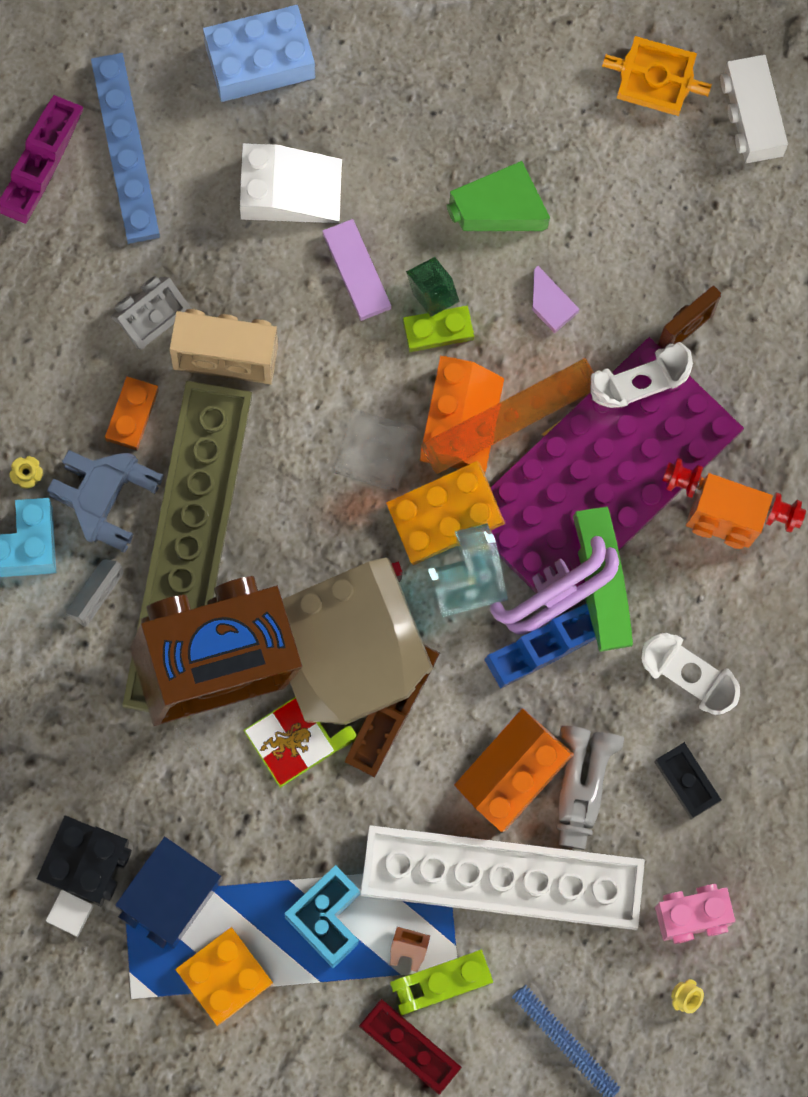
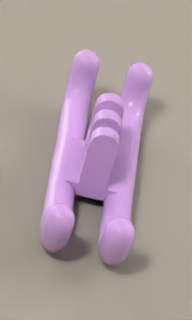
M594 536L590 541L592 554L586 562L569 572L565 562L559 559L555 562L558 574L549 566L543 570L547 581L539 573L532 577L538 593L511 610H505L500 602L495 601L490 605V611L494 618L505 624L511 632L517 635H526L609 583L618 571L619 558L617 551L611 547L606 549L602 537ZM605 559L606 563L602 571L578 587L575 586V584L594 573ZM541 606H547L527 620L519 621Z

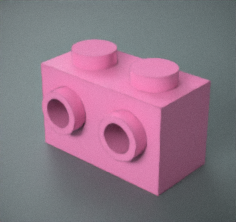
M710 884L696 888L697 894L684 897L683 891L664 895L663 902H659L655 907L663 941L673 939L674 944L694 940L693 934L707 931L708 937L727 933V927L736 922L727 887L718 889L717 884Z

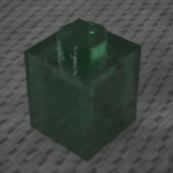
M436 257L406 271L413 295L430 317L460 302L452 277Z

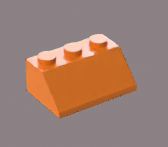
M440 355L420 461L457 469L478 461L485 474L504 378L475 362Z
M522 708L454 786L477 811L499 831L504 832L569 761L574 753Z

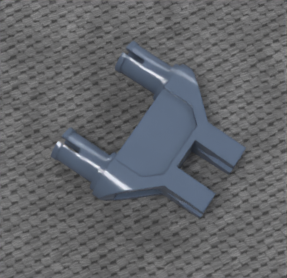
M68 450L62 461L65 464L64 468L84 479L78 489L53 479L47 490L50 493V498L75 510L87 541L93 543L100 540L125 553L128 549L127 543L130 544L132 541L133 533L108 523L107 516L124 483L127 484L130 481L155 494L159 489L157 485H161L164 474L157 473L138 464L136 456L130 453L116 454L92 461Z

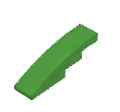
M608 507L576 511L573 519L581 549L578 551L580 563L582 564L590 558L592 554L590 541L594 536L602 537L606 549L609 547L614 548L619 558L618 571L614 578L585 598L599 652L632 647L633 638L627 593ZM605 559L594 573L585 578V582L603 570L606 563Z

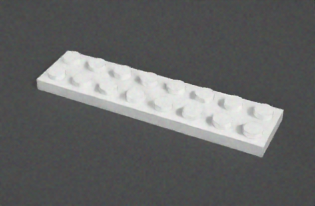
M369 825L361 896L637 930L645 859Z

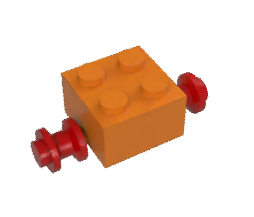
M677 458L674 464L668 462L662 478V481L667 483L666 490L672 491L678 486L686 489V496L692 499L697 489L686 526L692 528V532L698 536L705 538L715 536L724 539L726 545L736 549L749 548L761 534L764 523L769 526L774 521L784 523L786 532L791 533L794 527L800 529L805 518L806 510L801 508L802 501L796 500L791 505L782 502V495L776 492L773 497L771 494L708 473L704 479L701 477L703 466L697 465L693 470L685 468L680 458Z

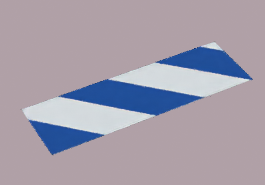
M363 874L346 875L360 890V895L337 918L359 940V943L338 965L332 968L285 919L284 914L322 877L218 886L174 949L168 944L162 949L146 937L149 931L138 924L134 929L126 924L131 999L193 994L175 969L230 927L234 929L272 980L273 985L270 987L414 974L417 972L411 971L412 959L410 957L402 956L397 966L390 965V950L396 928L401 927L430 935L425 959L418 972L456 959L457 950L453 907L361 896Z

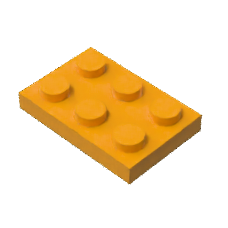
M478 461L386 502L406 553L413 565L505 524L481 464Z

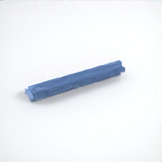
M527 985L518 990L512 996L513 999L516 998L515 1002H518L522 1009L525 1008L524 1012L528 1011L527 1015H530L534 1022L537 1021L536 1025L540 1024L539 1028H542V1031L546 1030L545 1034H549L548 1038L552 1037L551 1041H554V1044L558 1043L557 1047H561L560 1051H563V1054L567 1053L566 1057H570L569 1061L573 1060L572 1064L576 1063L575 1067L579 1066L578 1070H582L581 1074L585 1073L584 1077L588 1076L587 1080L592 1079L590 1083H594L593 1087L597 1086L596 1090L601 1089L599 1093H603V1097H614L620 1091V1086H617L618 1083H614V1079L610 1080L611 1076L605 1073V1069L601 1070L602 1066H599L596 1060H592L593 1056L589 1057L590 1053H587V1050H583L584 1047H580L581 1043L579 1044L578 1040L574 1041L575 1037H571L572 1034H568L569 1030L565 1031L566 1027L562 1028L563 1024H559L560 1020L556 1021L557 1017L553 1018L554 1014L550 1015L551 1011H547L548 1007L544 1008L545 1004L541 1005L542 1001L537 1002L539 998H535L536 994L532 995L533 991L529 992L530 988L525 989Z

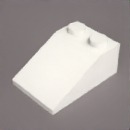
M243 143L240 191L241 219L339 223L342 159L280 145Z

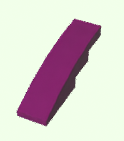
M56 95L52 96L26 139L25 150L11 172V181L0 197V214L27 224L65 152L83 112V106Z

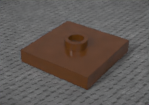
M713 285L693 303L682 307L674 315L673 319L664 326L658 346L665 349L669 344L682 343L712 318L721 298V292Z

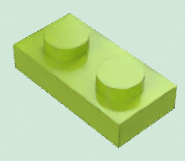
M468 305L403 317L409 352L473 341L475 337Z

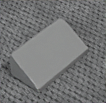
M103 559L67 609L66 615L82 626H88L122 577L123 569L121 564L117 561Z

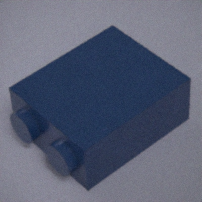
M164 836L115 904L116 908L121 911L118 918L134 929L138 924L149 931L146 937L162 949L167 944L174 949L223 881L222 876Z

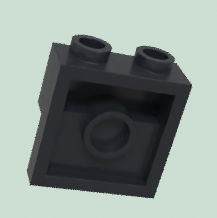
M65 815L37 880L102 907L104 900L111 901L118 882L114 878L118 868L124 869L129 861L132 852L128 848L129 841L97 826H90Z

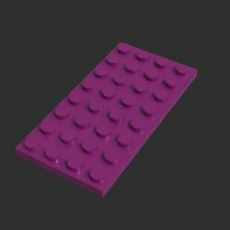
M648 337L612 371V374L617 375L657 360L655 353L658 349L662 348ZM638 375L632 380L633 386L638 389H645L652 382L646 375ZM690 375L685 382L674 389L669 388L631 402L625 407L610 408L599 405L592 400L590 392L490 487L505 524L478 537L535 593H538L532 577L539 573L547 581L543 571L545 568L550 566L558 574L555 562L559 559L565 562L569 572L581 565L578 556L581 545L573 519L576 511L608 507L618 551H620L683 490V488L678 486L672 491L666 490L667 483L663 482L662 478L668 462L674 464L676 459L680 458L682 459L683 467L693 470L697 465L703 466L704 470L743 432L744 427ZM585 579L575 584V586L578 587L579 585L583 584L585 582Z

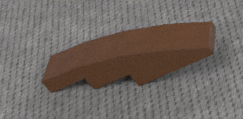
M424 644L431 664L434 667L441 653ZM426 673L408 698L367 716L344 761L345 763L374 778L376 777L430 673Z

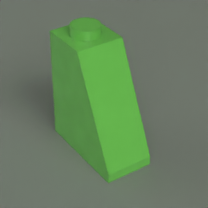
M522 161L450 191L447 210L454 223L459 222L463 231H544L548 229L550 216Z

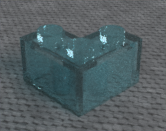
M488 523L455 531L461 561L428 570L434 598L441 616L446 617L508 600L496 540Z

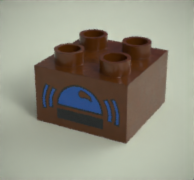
M247 576L215 587L216 597L208 600L205 606L191 609L187 595H178L162 599L146 607L148 616L141 619V624L130 650L153 727L280 691L287 687L302 668V663L278 585L258 590L255 577Z

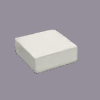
M61 890L46 922L78 937L94 906Z

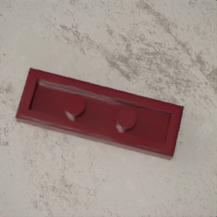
M382 999L359 1025L360 1029L438 1095L442 1093L462 1068Z

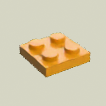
M232 927L175 969L217 1027L273 985L272 980Z

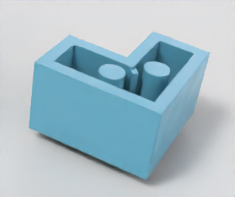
M50 498L15 500L17 533L0 534V577L56 573L54 517Z
M336 865L284 913L285 919L332 968L338 965L359 943V940L337 916L360 895V890Z

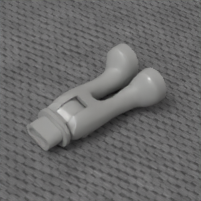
M561 726L560 739L574 755L566 763L560 791L558 816L561 824L557 825V829L561 830L558 845L585 850L587 838L593 834V831L587 828H593L600 810L603 781L610 756L622 749L624 737L604 732L593 733L587 780L585 785L582 786L580 778L591 731L575 726Z

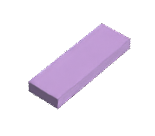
M351 219L323 230L324 239L360 321L390 310V301L354 220Z

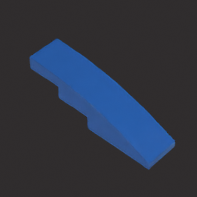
M587 604L552 619L549 624L487 655L484 661L500 689L596 640Z

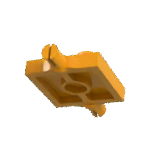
M638 36L634 37L631 50L625 56V59L606 54L602 65L603 68L621 72V84L616 99L679 116L683 101L688 96L689 91L708 97L712 83L693 79V66L697 53Z

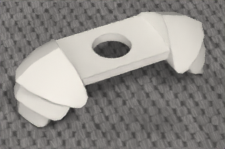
M677 342L675 345H667L665 349H658L655 353L657 360L617 375H613L608 368H605L603 371L598 370L591 375L590 389L592 400L602 406L618 408L628 406L631 402L669 388L674 389L689 377L693 365L691 351L681 342ZM638 375H646L652 382L649 387L638 389L633 386L632 380Z
M660 633L644 643L641 657L644 668L649 671L652 677L658 678L663 674L702 700L699 705L701 710L718 715L730 711L738 704L740 686L733 673L727 668L720 672L681 646L683 639L680 636ZM688 663H695L701 669V678L695 683L686 682L681 675L683 666Z

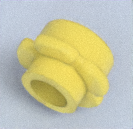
M31 456L26 458L19 457L14 460L11 465L12 471L9 473L11 481L14 484H18L21 488L28 489L34 487L43 476V469L39 467V461ZM25 469L29 470L27 475L23 474Z
M688 979L685 983L680 982L674 987L671 997L675 1010L693 1013L700 1007L704 993L701 988L696 986V981Z

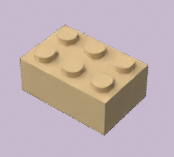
M187 309L185 312L176 311L170 344L173 370L272 385L278 350L277 326H271L270 322L260 319H254L252 322L238 321L237 317L228 314H220L218 317L206 316L204 312L195 309Z

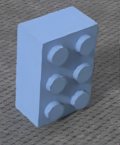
M298 4L203 28L204 43L221 102L315 79V62Z

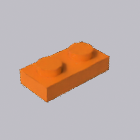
M126 376L105 435L106 441L138 451L159 391L157 385Z

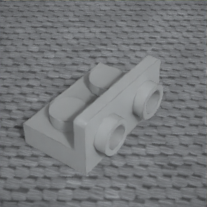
M157 276L150 278L140 287L143 290L133 299L131 296L124 298L114 307L117 311L111 315V318L114 322L119 323L139 350L143 349L174 324L176 311L185 312L187 309H192L169 277H160L158 279Z

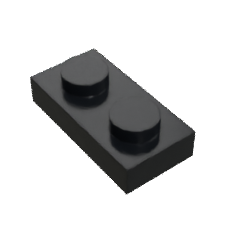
M685 742L654 761L691 820L721 802L722 799Z

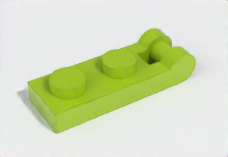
M481 949L391 981L390 985L392 991L398 994L401 1003L398 1005L402 1016L494 982ZM419 984L423 997L414 999L410 987Z

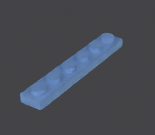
M123 53L91 58L127 242L130 244L160 238Z

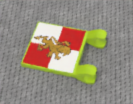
M296 697L243 730L280 788L337 751L350 745L357 737L353 728L347 726L330 738L320 722L308 723L304 720Z

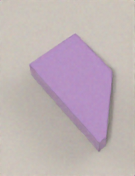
M537 266L534 269L532 311L555 334L577 315L580 309Z

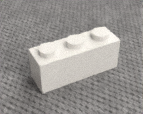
M766 55L728 61L724 74L720 76L723 93H728L731 104H728V116L731 123H736L738 134L735 135V143L738 153H743L745 164L783 157L788 142Z

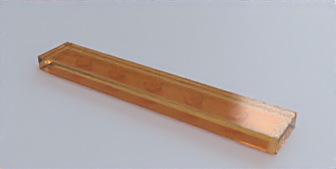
M584 358L420 444L435 474L450 468L591 393V375L594 372L587 359Z

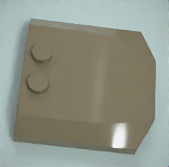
M387 557L366 562L282 599L302 663V668L291 680L290 684L304 720L308 723L323 722L346 725L408 698L426 673L429 674L433 669L392 564Z

